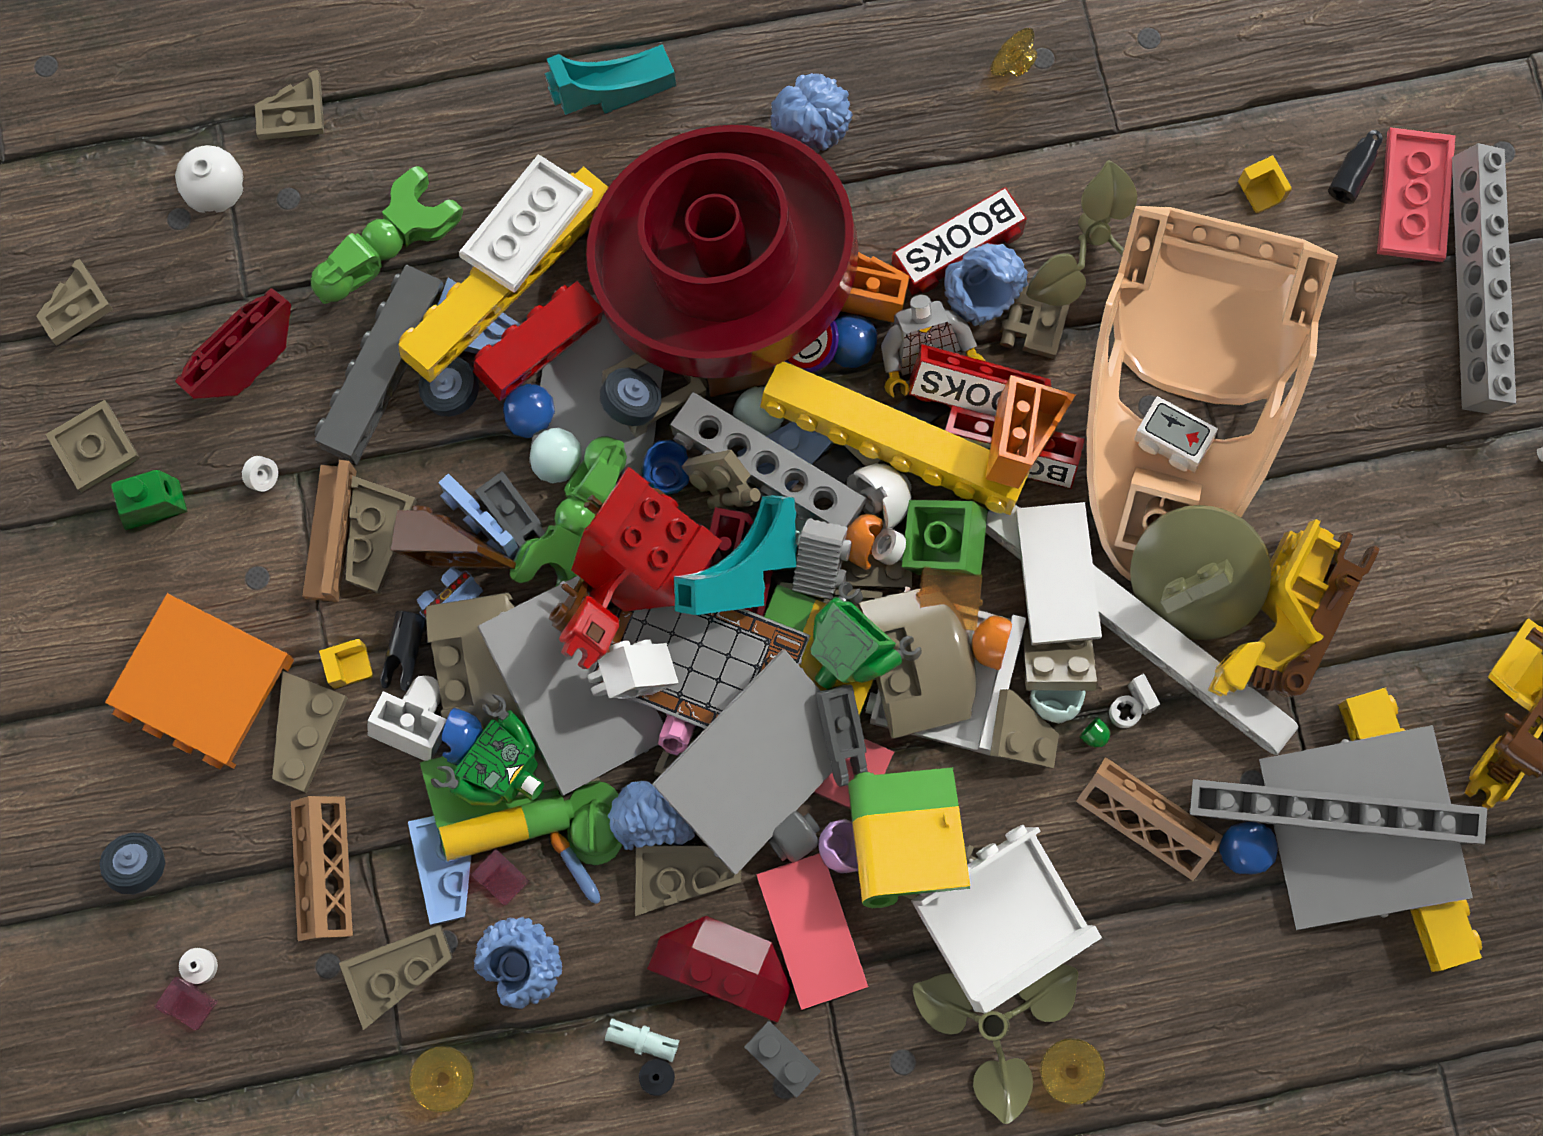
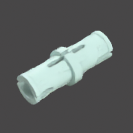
M613 1018L610 1021V1027H608L605 1041H611L635 1049L634 1053L642 1055L644 1052L669 1060V1062H673L680 1041L650 1032V1027L643 1026L641 1029Z

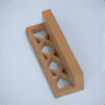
M339 460L338 466L321 465L302 595L305 599L339 602L350 523V505H352V476L356 477L357 472L351 462L347 460Z
M1106 757L1076 800L1084 808L1192 881L1195 880L1214 855L1223 837ZM1095 786L1108 794L1109 804H1099L1088 797ZM1120 810H1132L1138 815L1139 823L1128 824L1122 820ZM1160 829L1167 834L1169 843H1156L1151 839L1149 830ZM1179 850H1191L1201 858L1192 867L1180 858Z
M308 796L291 801L298 941L352 937L345 797ZM321 805H334L335 820L330 826L322 819ZM328 838L336 845L337 855L332 861L324 854L323 844ZM330 873L338 880L339 889L334 896L325 888V879ZM332 908L340 915L341 930H328L327 914Z

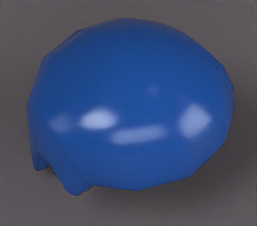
M851 313L836 318L839 342L832 360L842 367L857 368L868 363L877 345L878 334L874 324L862 315Z
M537 384L519 386L505 399L503 413L506 426L514 435L531 438L536 432L547 429L555 414L553 397L544 387Z
M672 440L655 443L647 450L642 460L641 473L642 477L649 482L650 487L658 488L666 495L678 494L688 485L689 476L682 469V465L688 459L686 448Z
M453 708L450 711L442 733V741L451 748L450 752H444L442 755L447 759V762L459 765L482 734L483 728L476 716L457 708Z
M1243 822L1231 826L1224 833L1219 850L1223 862L1233 872L1252 875L1265 872L1275 863L1278 844L1275 834L1265 824Z

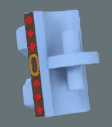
M451 567L442 575L441 579L447 588L438 596L432 590L425 591L417 599V602L422 609L420 613L426 619V606L477 598L483 590L466 570L462 573Z

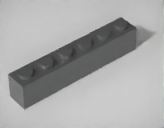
M405 265L402 273L395 275L390 287L392 292L387 302L383 301L377 309L375 316L377 321L371 331L368 330L362 338L360 344L361 352L356 360L353 359L349 363L345 372L346 380L342 388H338L332 395L330 401L331 409L326 419L322 418L316 426L314 433L316 436L315 441L322 450L350 461L355 465L358 464L408 367V364L400 357L399 340L406 330L411 327L415 329L423 321V316L433 305L438 306L444 289L442 280L408 265Z

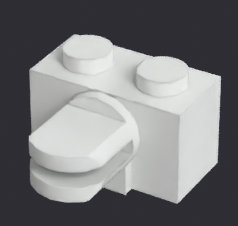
M643 640L630 645L629 641L611 645L609 647L610 652L598 660L600 669L587 675L590 683L604 681L591 688L593 696L608 694L609 698L618 699L652 695L678 684L667 643L652 644L651 640Z
M418 676L411 683L403 700L383 691L368 719V736L424 761L433 759L442 742V733L447 720L434 714L441 701L438 681L430 676Z

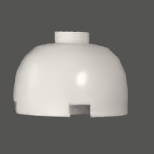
M210 145L196 147L187 152L177 165L175 178L178 191L187 205L198 212H223L233 206L242 195L243 171L234 157L220 147Z
M876 463L862 467L848 477L847 487L866 498L865 508L863 509L864 513L873 514L882 519L883 528L881 531L887 528L892 529L903 521L908 513L909 500H911V484L904 474H901L889 465Z

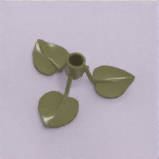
M1108 160L1101 171L1089 182L1082 194L1081 207L1084 213L1079 218L1078 226L1083 234L1078 237L1080 241L1078 264L1075 258L1068 253L1050 258L1031 279L1026 291L1028 298L1052 306L1068 305L1075 301L1082 294L1086 286V279L1080 271L1085 267L1087 242L1091 245H1103L1109 242L1121 256L1123 255L1124 248L1111 235V228L1108 223H1110L1111 218L1121 220L1127 218L1132 213L1137 203V191L1128 174L1114 162Z
M1061 964L1018 993L1026 1001L1022 1005L1005 1014L989 1011L982 1016L970 1011L973 1007L952 973L941 974L913 985L916 1005L923 1018L932 1028L944 1034H958L965 1028L967 1017L979 1023L981 1035L993 1041L999 1062L991 1060L983 1063L974 1075L973 1088L980 1103L1003 1124H1009L1023 1112L1033 1090V1075L1027 1063L1019 1058L1005 1061L1000 1040L1005 1038L1009 1032L1010 1024L1008 1020L1029 1007L1032 1014L1041 1021L1055 1022L1061 1020L1071 1011L1074 1005L1079 973L1076 968Z

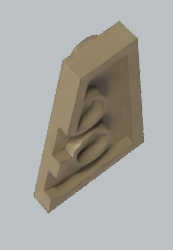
M283 671L273 780L307 793L347 702V696Z

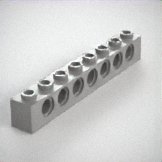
M1477 143L1452 157L1461 397L1463 410L1490 414L1516 404L1505 149Z
M1193 779L1190 815L1477 845H1485L1487 808L1195 779Z

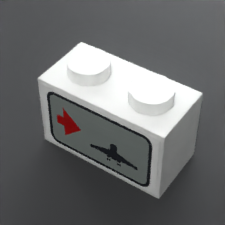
M1157 396L1137 429L1134 440L1139 442V447L1153 455L1159 453L1168 458L1169 463L1175 468L1182 471H1187L1188 469L1195 473L1213 442L1218 428Z

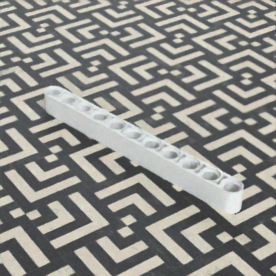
M1015 505L1011 515L995 513L989 510L985 532L1021 560L1015 513L1016 508L1019 507ZM1093 565L1100 622L1271 754L1278 755L1298 729L1297 723L1255 689L1248 687V684H1246L1244 690L1228 691L1226 696L1222 695L1221 697L1208 691L1215 676V669L1220 662Z

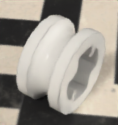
M1131 696L1117 698L1109 709L1111 722L1119 728L1134 726L1142 715V707L1139 701ZM1120 704L1121 707H1124L1125 704H1129L1132 707L1130 713L1134 715L1133 719L1130 720L1129 717L1125 721L1120 719L1121 712L1117 709V705Z

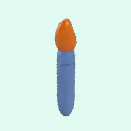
M558 831L551 833L550 839L553 848L561 854L564 863H566L567 868L585 896L591 902L598 904L600 902L599 891L574 851L570 848L569 841Z

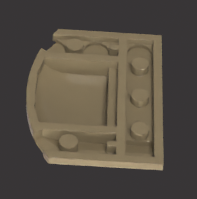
M936 585L857 603L858 609L896 643L893 649L898 650L900 648V641L903 637L912 636L914 642L907 645L905 650L912 652L918 647H921L922 650L921 656L918 659L909 661L903 658L901 665L876 678L891 739L971 719L973 712L971 709L977 685L972 645L959 613Z
M509 593L426 606L427 636L433 651L443 706L441 710L443 718L447 719L450 711L453 708H457L476 716L480 720L484 731L492 719L498 722L499 718L485 713L483 704L491 712L498 710L499 702L492 696L498 695L506 702L505 710H511L527 727L477 628L478 625L498 616L501 612L514 608V605L509 601L513 599Z

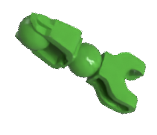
M419 166L411 168L393 183L391 202L382 211L383 219L369 222L364 228L362 236L358 233L356 235L354 233L349 234L326 261L316 266L310 280L312 290L324 304L339 302L345 299L349 293L374 279L379 274V268L382 267L381 261H387L396 257L402 248V244L407 247L417 240L435 241L443 238L460 222L463 208L454 200L449 199L435 207H425L418 203L417 200L428 188V173Z
M601 436L590 442L585 449L584 460L565 486L564 492L568 498L562 501L556 508L554 517L556 526L549 525L543 536L531 539L521 545L514 559V562H516L515 569H510L511 579L518 583L528 582L534 577L539 568L547 563L556 571V586L560 585L562 581L566 582L577 576L571 571L582 534L596 516L584 507V503L588 502L586 500L591 495H594L599 501L604 503L615 487L619 473L624 469L627 459L622 441L609 436Z

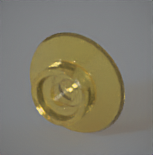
M1024 28L1018 31L1004 43L992 62L991 73L993 75L1002 76L1011 72L1015 77H1019L1031 68L1037 58V51L1032 47L1035 40L1032 28Z
M1064 1039L1053 1044L1047 1050L1041 1062L1040 1071L1043 1085L1048 1093L1060 1102L1066 1104L1085 1103L1092 1099L1103 1085L1105 1078L1103 1060L1099 1052L1083 1040ZM1070 1064L1076 1066L1078 1070L1077 1076L1073 1079L1066 1075V1068Z
M441 1046L425 1051L415 1061L410 1073V1088L414 1098L421 1106L434 1112H448L461 1106L469 1097L474 1084V1073L469 1060L460 1051L451 1047ZM442 1072H445L449 1077V1082L445 1086H440L437 1082V1077Z

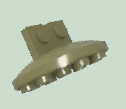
M1193 505L1178 508L1160 516L1144 531L1137 542L1132 556L1130 576L1134 595L1139 601L1187 638L1207 640L1224 637L1240 630L1258 614L1268 596L1271 582V563L1263 540L1244 519L1222 508Z

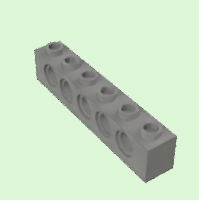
M692 392L671 423L672 433L675 436L674 440L688 450H691L692 447L697 449L703 455L730 450L736 445L745 447L747 449L746 453L737 458L751 475L746 483L750 482L760 488L759 492L762 496L794 497L796 517L800 520L805 521L806 518H812L820 522L825 521L827 524H839L841 527L846 526L848 528L865 508L866 498L694 392ZM706 428H714L718 431L716 437L712 439H704L700 434ZM763 463H771L775 466V470L767 475L759 473L757 468ZM798 480L804 484V487L799 492H790L786 489V485L790 481ZM820 498H828L832 501L833 505L828 510H819L815 507L814 503Z

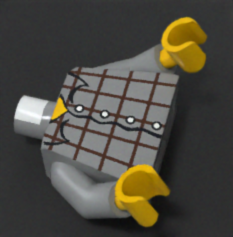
M926 295L913 297L910 301V309L896 313L894 326L889 329L881 345L885 373H889L890 377L885 383V390L893 398V387L897 383L901 385V393L904 396L908 394L909 386L906 381L900 378L899 371L902 376L912 373L921 344L962 355V352H965L968 357L985 361L982 355L976 353L974 347L977 344L968 323L953 310H945L940 301L930 302V298Z

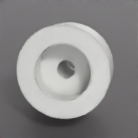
M262 456L251 457L245 463L242 470V479L245 485L257 491L271 489L278 478V468L275 462Z
M891 528L881 531L875 538L872 546L873 557L886 565H892L898 560L902 561L906 547L904 535Z
M202 948L188 950L179 962L181 976L187 982L193 984L209 982L215 976L218 967L214 954Z

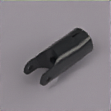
M1370 131L1366 137L1359 140L1353 150L1347 153L1328 189L1329 194L1337 201L1352 204L1357 199L1375 165L1378 148L1383 140L1382 134L1379 131ZM1373 135L1377 136V140L1373 139Z
M396 611L380 679L382 688L387 689L390 686L393 672L399 664H402L403 671L400 687L403 691L409 689L426 620L422 615L406 611Z

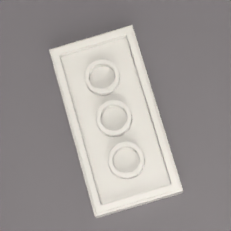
M538 154L459 251L460 258L515 293L593 195V189Z
M1085 502L1016 508L1015 513L1031 645L1100 639L1102 634Z

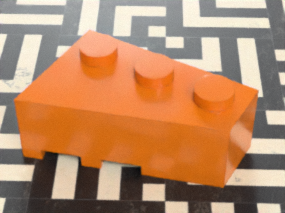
M858 252V264L854 283L841 311L894 322L896 313L903 310L909 275L874 256L869 258Z
M1011 375L997 403L986 479L1019 489L1063 419L1076 394Z

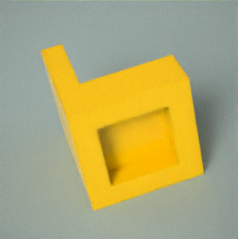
M1273 155L1245 168L1238 180L1239 185L1256 213H1261L1284 202L1292 190Z
M360 639L319 651L327 682L334 689L373 677L366 646Z

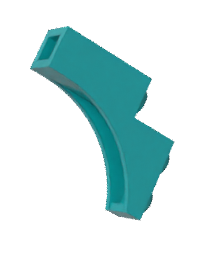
M663 45L631 56L600 62H579L557 54L547 58L549 71L544 73L549 85L548 90L555 106L561 104L565 115L599 103L604 114L676 86L675 72Z
M774 495L763 496L750 531L730 555L706 570L688 575L674 576L675 612L701 615L764 606L765 583L763 571L796 567L795 498Z

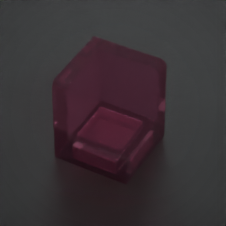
M497 849L472 874L503 905H508L530 881Z
M174 977L154 1007L165 1015L176 1017L193 1030H199L218 1001L185 979Z

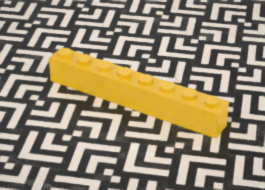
M584 166L576 174L571 173L570 175L593 189V195L515 293L473 266L470 276L462 283L454 284L441 304L430 307L424 314L423 321L415 329L411 327L403 333L398 344L400 357L429 383L590 228L596 208L609 187Z
M787 362L776 365L763 391L760 408L765 409L769 415L795 422L805 431H815L825 435L835 444L848 445L855 448L868 458H878L890 463L894 469L900 472H910L920 476L930 485L943 486L950 489L960 498L978 501L995 513L1011 515L1026 481L1025 478L1019 489L987 480L989 449Z
M1386 688L1348 698L1338 704L1351 741L1405 731L1404 728H1400L1396 718L1398 714L1397 703L1392 695H1388ZM1466 899L1410 909L1432 972L1482 958L1480 950H1482L1481 939L1477 931L1471 929L1467 917L1470 915V909Z

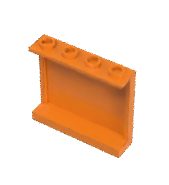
M167 593L105 703L115 708L112 715L130 724L134 718L145 723L142 728L145 732L159 739L162 738L163 734L174 738L175 740L172 745L191 755L193 749H196L205 754L202 761L220 770L224 764L234 769L236 764L232 760L281 671L285 670L288 672L294 659L287 653Z

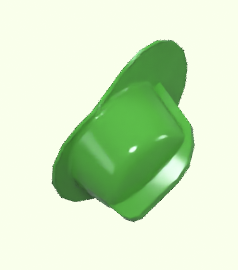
M605 782L580 786L570 798L575 817L569 821L568 841L576 857L586 864L599 865L607 863L617 855L622 847V844L611 831L610 819L608 818L612 808V801L619 794L615 788Z

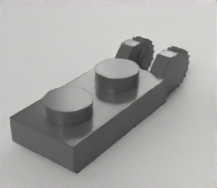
M503 471L475 490L478 497L502 529L506 530L514 538L519 547L534 532L538 538L545 534V531L542 529V523Z
M844 684L815 693L829 759L832 761L833 777L839 787L849 783L845 759L850 758L854 775L868 772L865 758L867 751L854 690L851 684Z

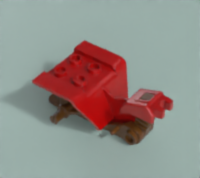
M627 467L604 503L599 501L594 495H591L586 500L588 502L584 503V507L596 516L582 534L571 571L579 576L580 580L574 589L566 583L562 584L561 588L569 596L564 604L562 602L559 603L549 616L552 626L561 632L559 641L565 643L561 653L566 657H572L575 651L580 649L582 658L578 662V666L582 669H589L593 663H596L607 653L619 628L618 617L607 610L610 601L623 611L675 606L674 576L703 571L722 542L703 525L699 526L677 508L679 505L674 499L667 496L660 489L650 487L649 482L630 467Z

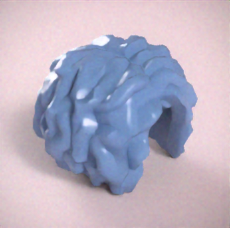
M822 73L800 75L797 77L794 87L786 86L777 95L775 100L772 101L771 127L774 131L797 139L816 153H819L820 150L824 151L827 148H831L838 143V140L843 139L848 130V124L852 120V112L848 110L850 102L847 99L849 93L847 90H843L842 87H837L835 79L826 78Z
M982 244V246L977 248H971L963 255L962 261L948 265L944 281L945 296L948 298L951 310L956 312L966 322H972L974 326L984 325L995 317H1001L1003 311L1008 310L1014 304V299H1018L1023 287L1028 286V271L1024 268L1023 261L1016 255L1013 249H1009L1003 244Z
M648 781L631 782L622 788L618 797L612 801V808L608 814L610 828L615 838L624 845L625 850H633L634 845L637 848H641L646 844L654 846L656 843L661 845L663 842L681 845L695 836L694 830L673 807L669 806L664 797Z
M510 917L507 918V921L500 920L495 923V926L490 925L483 931L484 935L477 943L474 970L484 977L486 981L498 982L497 994L502 1005L523 1009L530 1002L538 1004L539 999H546L550 996L551 992H554V987L557 985L556 977L562 974V962L558 954L559 947L553 945L551 937H546L544 927L541 924L532 925L530 918L524 919V917L515 919Z

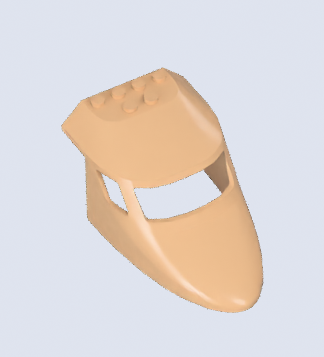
M1135 206L1119 271L1106 301L1092 372L1087 422V482L1090 507L1103 549L1113 566L1129 581H1131V560L1137 542L1144 531L1160 516L1172 510L1193 505L1214 506L1230 511L1239 517L1243 516L1268 474L1305 391L1317 354L1318 322L1338 255L1303 239L1172 207ZM1113 325L1115 341L1108 362L1109 335ZM1122 363H1125L1141 380L1163 391L1186 398L1223 405H1244L1262 399H1267V402L1251 434L1225 440L1214 439L1195 473L1188 469L1187 471H1182L1169 463V459L1159 453L1153 455L1139 447V442L1134 440L1137 429L1143 419L1134 414L1119 399ZM1297 369L1293 386L1280 406L1285 384Z

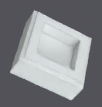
M1145 674L1134 678L1128 684L1132 696L1139 701L1142 707V714L1146 715L1160 705Z

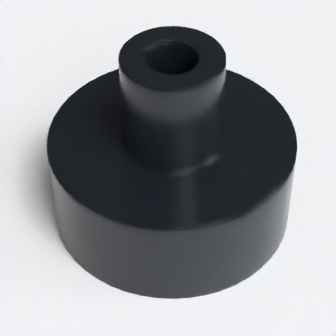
M653 1059L642 1066L639 1073V1082L642 1089L648 1094L654 1096L663 1095L673 1087L675 1072L668 1062L661 1059ZM655 1074H658L660 1077L658 1081L654 1080Z

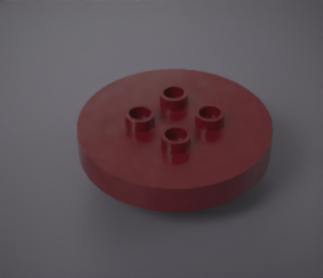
M720 125L700 128L674 136L650 148L630 163L611 183L596 208L590 224L586 256L591 285L605 318L616 335L634 353L662 369L677 374L700 378H730L752 374L780 364L801 352L825 332L843 308L851 292L858 264V239L848 195L834 170L819 154L797 139L767 128L749 125Z

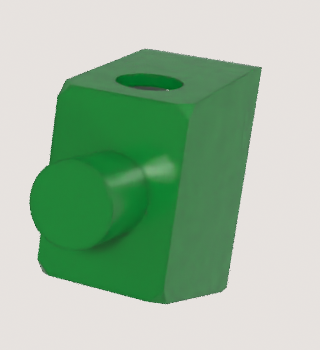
M153 470L111 484L119 517L125 530L188 512L180 481L160 470Z

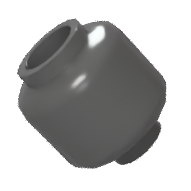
M794 811L775 828L773 836L768 842L782 861L788 859L791 862H798L817 848L819 841L815 833L820 831V828L809 813L802 816L798 811Z

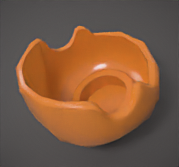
M864 514L857 517L848 526L846 540L852 541L848 560L864 570L871 567L867 560L869 554H872L874 540L883 528L881 518L873 514Z
M990 616L983 620L974 631L971 643L974 657L981 665L996 670L1001 669L1012 629L1010 620L999 616Z

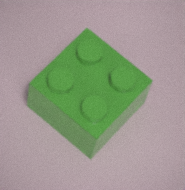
M909 500L905 531L906 547L902 558V568L917 575L981 577L988 510L973 501Z

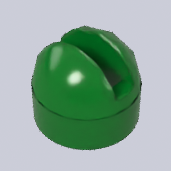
M1097 717L1083 730L1079 738L1090 747H1103L1110 739V730Z

